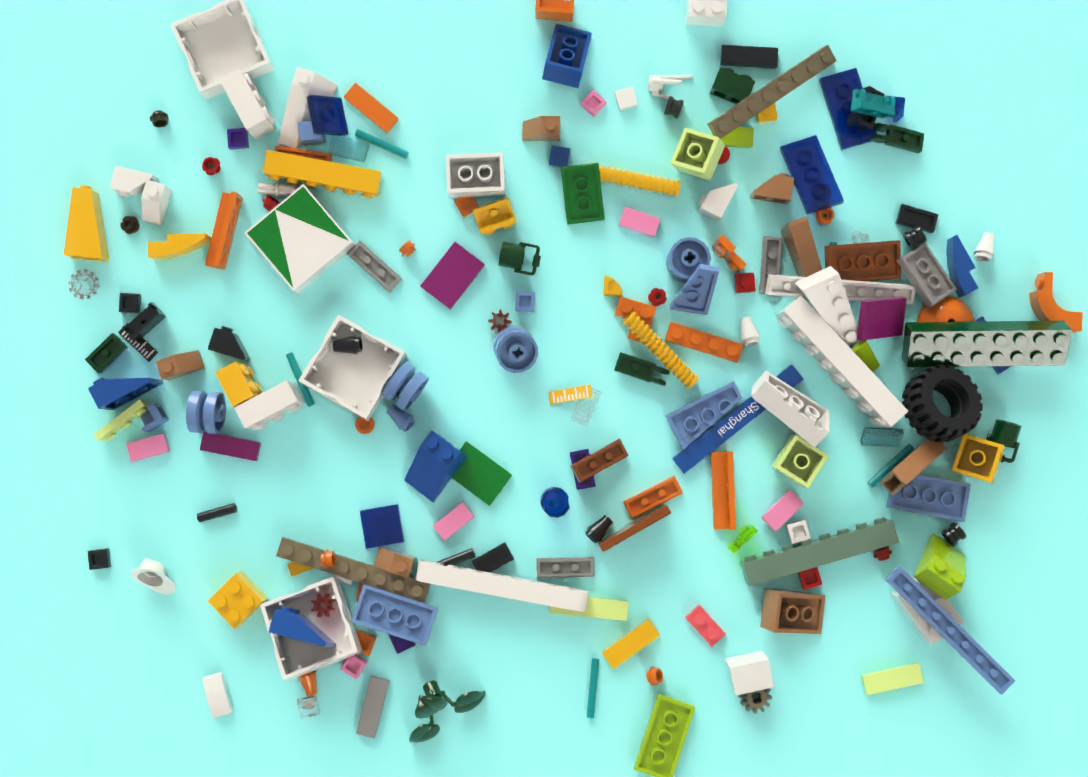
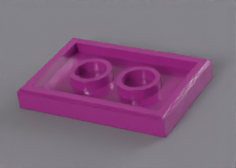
M454 242L420 287L451 310L484 268L485 264Z
M894 297L861 301L857 340L864 341L901 336L903 334L907 298Z

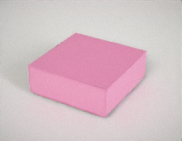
M594 90L580 103L593 117L607 104Z
M356 654L347 658L340 669L357 679L368 661Z

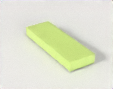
M918 662L861 674L866 695L924 683L921 667Z

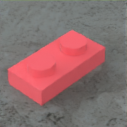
M699 604L685 616L711 647L726 635Z

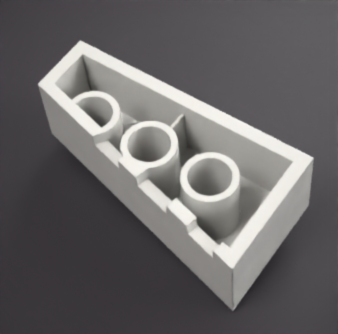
M830 266L795 282L814 310L848 346L860 341L857 340V324L840 275Z
M765 371L752 386L751 397L814 448L829 433V410L771 373Z

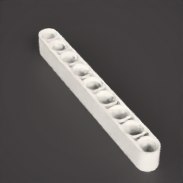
M419 560L415 580L424 583L579 612H586L589 596L588 591L453 565L444 566V564L426 560Z

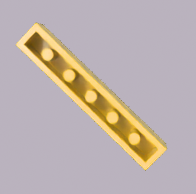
M271 150L266 151L263 173L270 180L279 181L280 178L286 179L287 183L298 185V182L306 183L305 186L317 188L318 185L332 192L339 189L348 195L360 193L362 197L373 199V196L379 197L382 180L381 171Z

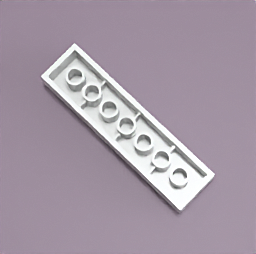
M802 296L794 299L776 315L779 318V324L792 332V338L805 346V352L817 359L818 366L822 370L829 372L831 375L830 379L835 384L841 385L844 389L843 393L849 399L853 398L857 403L856 407L870 417L869 421L875 427H892L908 412L901 402Z

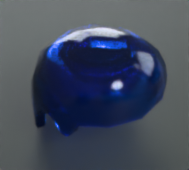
M552 486L542 493L540 506L548 516L559 518L564 516L570 508L569 496L562 488Z

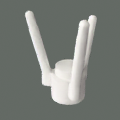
M650 75L648 91H652L653 96H659L668 100L669 96L659 92V90L663 91L664 84H682V80L674 79L693 78V75Z

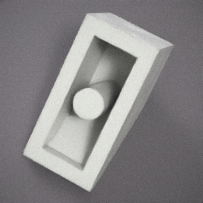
M115 166L110 188L116 191V195L127 198L128 195L137 196L143 192L146 180L158 183L159 179L153 174Z
M146 180L141 196L143 221L162 226L172 189L164 184Z
M734 183L710 190L707 196L703 194L698 203L701 206L698 212L719 222L738 184Z

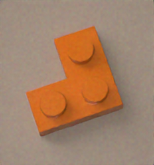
M723 234L712 245L714 254L719 258L723 257L727 261V266L732 271L739 273L747 265L734 252L736 247Z
M620 296L614 316L626 318L631 312H636V316H640V320H644V324H648L650 329L656 306ZM630 329L627 339L640 342V338H636V334H632Z

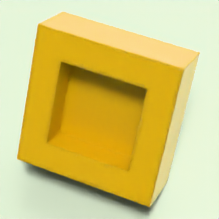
M775 103L756 115L758 124L777 121Z

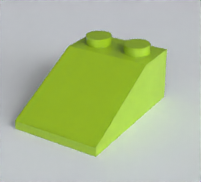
M932 533L914 578L947 600L962 590L966 579L965 555Z

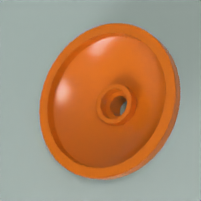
M947 296L929 309L925 304L917 317V322L975 321L970 308L960 299Z

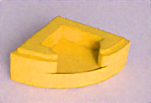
M604 276L603 296L622 297L620 285L613 278Z

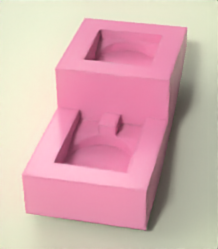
M790 489L785 492L776 504H773L766 511L761 519L775 532L804 503Z

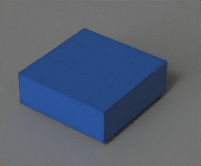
M552 145L549 165L557 167L568 166L570 148Z

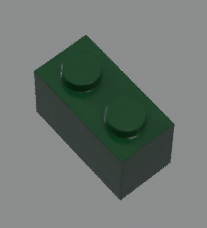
M720 67L709 94L737 104L751 94L755 81L748 75H739L730 68Z

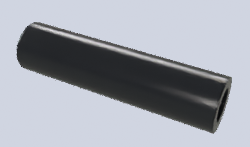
M235 503L197 513V520L200 523L236 513L237 506Z
M473 548L437 561V563L444 564V566H454L474 558L476 555Z

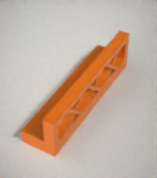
M231 191V194L222 192L205 266L221 270L226 269L243 199L237 192Z
M711 452L713 529L736 530L733 452Z

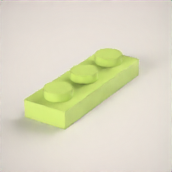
M139 399L93 434L97 441L108 442L116 437V432L120 429L128 428L132 424L131 421L145 415L150 404L147 400Z

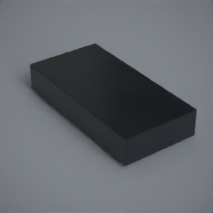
M901 204L895 223L911 228L917 225L922 231L932 234L935 230L939 214Z
M506 542L471 562L476 570L491 573L514 560V557Z

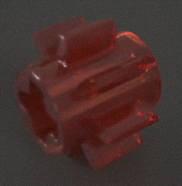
M501 309L498 314L492 312L493 319L488 320L489 323L494 324L491 330L496 328L498 332L507 328V324H512L511 320H507L509 313L504 315ZM497 318H499V319L504 318V320H503L504 325H501V324L496 325V324H497L496 319H497Z
M326 593L324 598L321 594H317V599L315 601L311 600L314 606L311 611H317V617H321L323 613L326 617H330L329 612L336 610L333 607V603L336 600H329L330 594ZM321 602L326 604V608L320 606Z

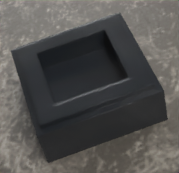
M120 293L119 312L140 313L141 294Z
M109 548L87 551L89 570L111 567Z

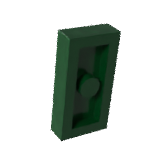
M112 333L84 360L97 373L101 374L128 346L115 333Z

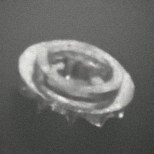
M78 270L69 279V291L78 299H91L92 296L97 294V290L100 287L99 278L90 270ZM79 280L84 282L88 280L87 285L89 289H81L83 285L81 284V282H79Z

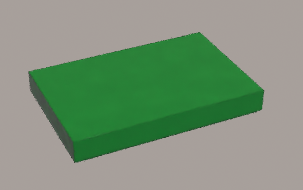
M599 162L560 167L567 225L605 220Z
M466 441L460 450L467 455V458L453 475L452 479L490 506L512 474Z

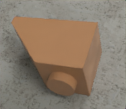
M539 116L523 121L522 141H560V116Z
M779 173L756 188L751 193L750 199L788 204L792 197L794 178L789 177L788 174Z
M199 350L175 354L155 361L161 380L171 381L205 368Z
M379 546L374 565L387 572L409 578L416 557Z

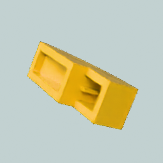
M205 233L167 234V242H148V258L152 260H166L180 257L204 246L211 241V237Z

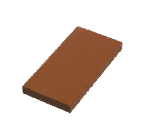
M900 240L824 246L825 268L831 266L839 273L841 280L876 281L901 279V267L896 261L901 258Z
M662 505L597 543L602 551H606L671 514L668 506Z

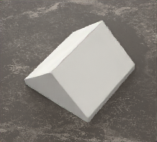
M763 651L725 658L735 696L774 688L769 659Z

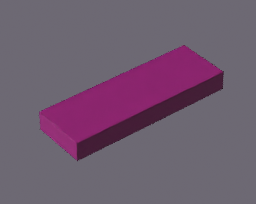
M203 431L200 450L258 461L261 442L221 434H209Z

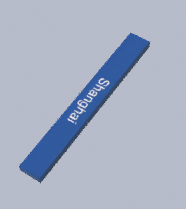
M792 364L776 376L793 388L804 380ZM750 396L674 456L672 460L685 474L766 410V408Z

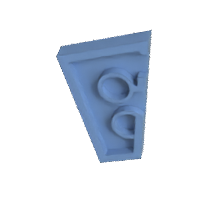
M699 264L671 302L670 310L707 315L719 275V267Z

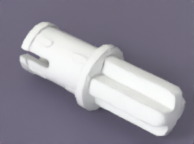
M276 182V184L259 183L258 193L276 195V197L289 196L297 189V186L280 184L279 182Z

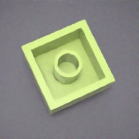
M684 128L670 163L677 171L711 181L725 145L719 137Z
M793 434L790 435L771 468L802 488H809L829 455L816 447L814 448L798 435Z

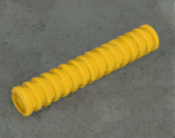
M599 166L600 180L605 181V183L608 181L610 184H622L623 187L628 185V188L633 186L634 189L638 187L639 190L643 188L645 191H657L658 194L662 192L663 195L668 193V196L673 194L674 197H677L679 194L680 180L676 182L674 179H663L661 176L657 178V175L652 177L651 174L647 176L645 173H634L632 170L628 172L627 169L622 171V168L617 170L616 167L612 169L610 166Z
M631 312L623 320L622 324L627 325V329H631V333H635V337H639V341L644 342V346H648V350H651L652 354L656 355V358L660 359V362L664 363V366L668 367L670 372H673V376H677V380H681V384H685V388H691L698 381L699 376L694 375L695 372L690 371V367H686V363H682V359H678V355L673 354V350H669L670 347L666 346V343L662 342L661 338L657 337V334L648 328V324H644V320H640V316H636V312Z

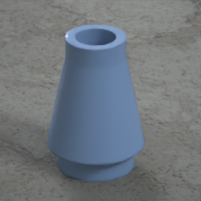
M394 404L386 412L399 430L404 432L408 431L415 423L411 414L401 410Z

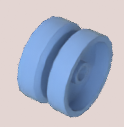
M687 237L680 239L672 246L667 255L666 267L668 273L673 279L686 283L699 264L710 265L711 255L709 248L697 238ZM685 259H690L691 263H688V260L685 261Z
M509 326L496 335L493 343V352L500 366L506 371L523 373L536 363L538 346L532 335L525 328Z
M405 362L396 371L382 392V396L389 401L397 398L396 406L403 411H406L416 401L429 381V377L422 372L415 374L416 368L408 362Z
M192 391L186 407V424L189 432L203 433L206 430L209 434H220L226 417L224 394L222 392H210L207 395L205 391Z

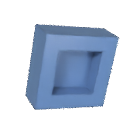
M516 291L515 311L534 312L535 292Z

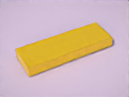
M648 618L605 649L602 654L614 669L659 637L660 634Z

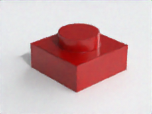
M754 273L734 274L735 294L753 293L756 291Z
M818 567L798 572L803 590L823 585Z

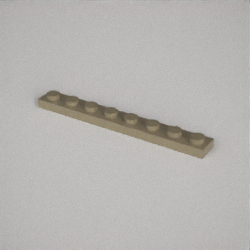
M829 45L823 46L707 123L713 136L720 139L835 63L837 60Z
M282 537L276 554L277 557L422 603L426 600L430 583L420 582L412 577L399 576L377 566L336 553L335 567L326 569L321 564V554H325V550L289 538Z

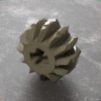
M771 689L738 695L739 698H743L740 704L742 706L746 705V711L752 709L754 714L757 713L758 708L761 712H764L763 706H770L767 700L772 699V696L768 694ZM752 694H758L759 697L753 700Z

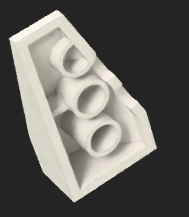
M297 67L290 87L278 140L279 145L290 148H298L300 146L298 122L321 118V114L332 103L337 88L336 83L316 72Z

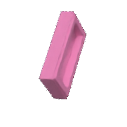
M624 207L618 226L655 237L661 218Z
M165 433L126 443L131 462L170 452Z
M462 502L435 523L433 528L445 541L475 516Z

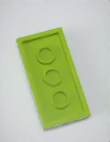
M660 693L657 694L633 767L634 770L654 777H673L696 708L695 705Z

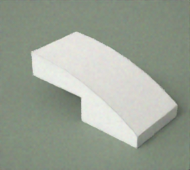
M222 672L203 677V686L213 718L231 714L233 706L227 694L228 686Z

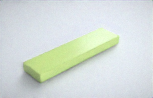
M588 597L586 612L550 606V613L627 621L629 601Z

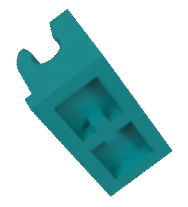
M865 89L853 90L851 111L882 119L895 115V97L890 96L889 103L888 96L884 97L868 93Z

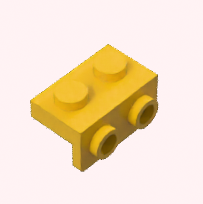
M508 197L472 209L480 234L490 235L498 228L507 229L517 222Z

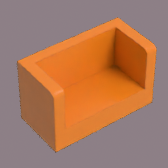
M536 0L535 19L573 22L574 0Z

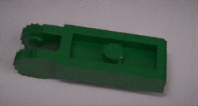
M874 124L873 130L886 132V136L873 134L871 141L884 143V145L918 154L922 152L924 133L892 124Z
M622 352L619 353L614 368L616 372L665 386L666 382L662 379L654 378V371L664 375H669L670 373L669 370L656 366L657 364Z

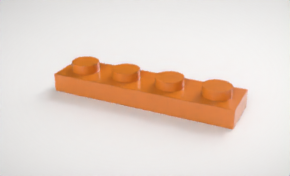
M670 322L664 340L735 363L739 362L744 345Z

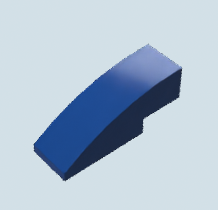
M955 235L947 240L946 255L949 276L957 288L955 292L958 298L975 291L978 289V286L969 272L976 267L958 235Z

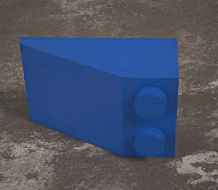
M556 24L542 79L579 88L592 33Z
M100 378L94 381L88 390L98 409L115 410L164 383L162 380L154 378Z
M431 430L420 445L404 481L434 503L467 458V455Z
M284 606L282 610L275 609L269 633L324 647H336V643L305 615L299 614L300 610Z

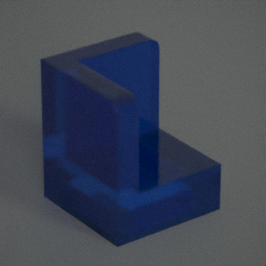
M893 96L895 97V115L890 117L893 118V122H898L904 116L905 98Z

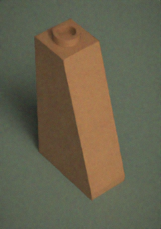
M807 217L788 223L780 232L798 277H808L823 270Z
M927 439L891 470L880 483L894 496L942 454L947 447L944 445V442H935V440L930 441Z

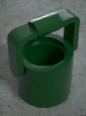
M503 241L498 266L514 269L516 273L534 275L537 267L540 265V247L524 242L514 244ZM526 246L536 248L532 261V272L521 270Z
M996 419L992 433L987 435L986 440L1002 444L1005 447L1015 448L1012 458H1007L1003 455L1001 463L1004 461L1012 463L1016 459L1020 446L1017 440L1022 426Z

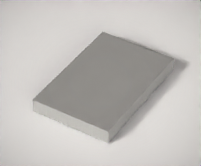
M926 242L896 260L928 309L957 290Z

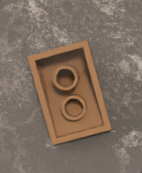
M765 588L760 627L774 633L821 634L826 596Z

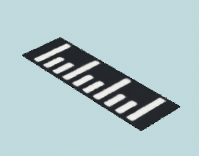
M121 329L118 332L148 362L158 353L144 338L137 342L131 340L127 336L128 333Z

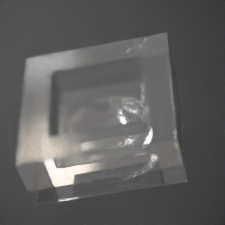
M317 695L297 699L301 719L320 715Z

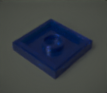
M309 95L306 97L314 134L346 136L349 134L342 98Z
M398 504L360 510L366 549L405 542Z

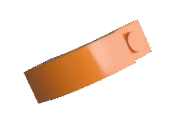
M1053 272L1038 274L1035 279L1037 290L1029 293L1030 305L1039 321L1064 320L1072 329V333L1081 332L1083 312L1066 311L1059 307L1053 298Z

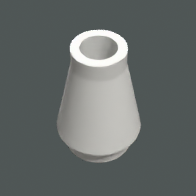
M983 233L974 251V258L977 261L989 262L993 258L994 234Z
M751 317L740 319L741 342H744L745 346L758 344L760 342V335Z

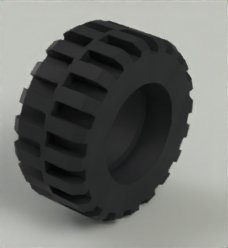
M940 364L931 366L914 376L906 384L905 391L902 394V399H904L902 405L908 410L905 418L909 419V425L915 428L919 435H925V438L930 441L949 442L970 432L977 426L982 416V413H980L983 409V403H980L982 397L981 393L978 394L976 383L973 384L972 378L969 375H964V371L958 368L955 370L950 365ZM933 390L941 393L947 399L951 409L950 417L944 415L936 407L933 400Z

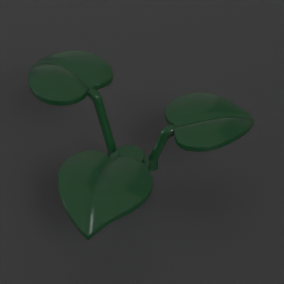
M433 680L425 683L423 691L426 696L419 695L415 716L419 719L429 717L430 722L418 726L411 733L409 742H424L435 737L440 731V726L434 724L433 715L443 710L448 703L455 707L454 711L456 713L468 712L482 702L486 694L485 690L483 692L471 691L464 693L457 698L456 702H453L444 690H440L437 681Z

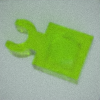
M751 524L742 526L737 532L739 535L727 548L732 553H736L758 530Z

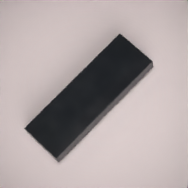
M722 45L720 65L777 68L778 48Z

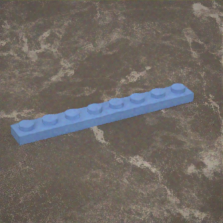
M898 566L885 579L999 694L1003 695L1016 681L904 569Z

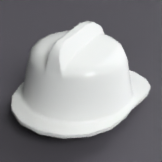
M145 558L140 567L131 572V577L135 581L161 594H172L176 590L175 583L167 577L165 566L158 561Z

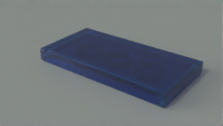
M857 68L820 78L819 82L841 151L873 142L871 141V136L877 134V131L873 129L858 131V126L849 127L845 125L851 110L853 90L863 88Z
M817 135L780 146L781 154L790 176L794 178L795 188L807 215L843 204V196Z

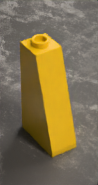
M80 185V188L72 187L63 255L74 259L109 262L99 193L86 185Z

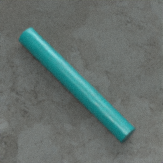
M359 129L355 132L356 137L402 158L407 159L409 152Z
M293 352L286 354L307 406L315 405L308 387L298 381L302 373Z
M910 443L905 446L867 482L868 485L872 488L875 487L915 448Z
M592 658L587 718H594L600 660L598 658Z

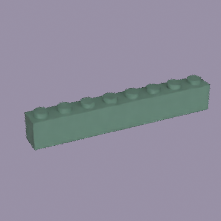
M881 517L874 519V523L867 525V522L855 525V529H839L837 534L831 536L830 533L819 535V539L814 541L808 539L801 541L800 545H784L781 547L782 550L776 552L774 549L764 551L762 556L750 555L744 557L745 561L740 563L746 584L753 586L897 544L899 539L893 520Z

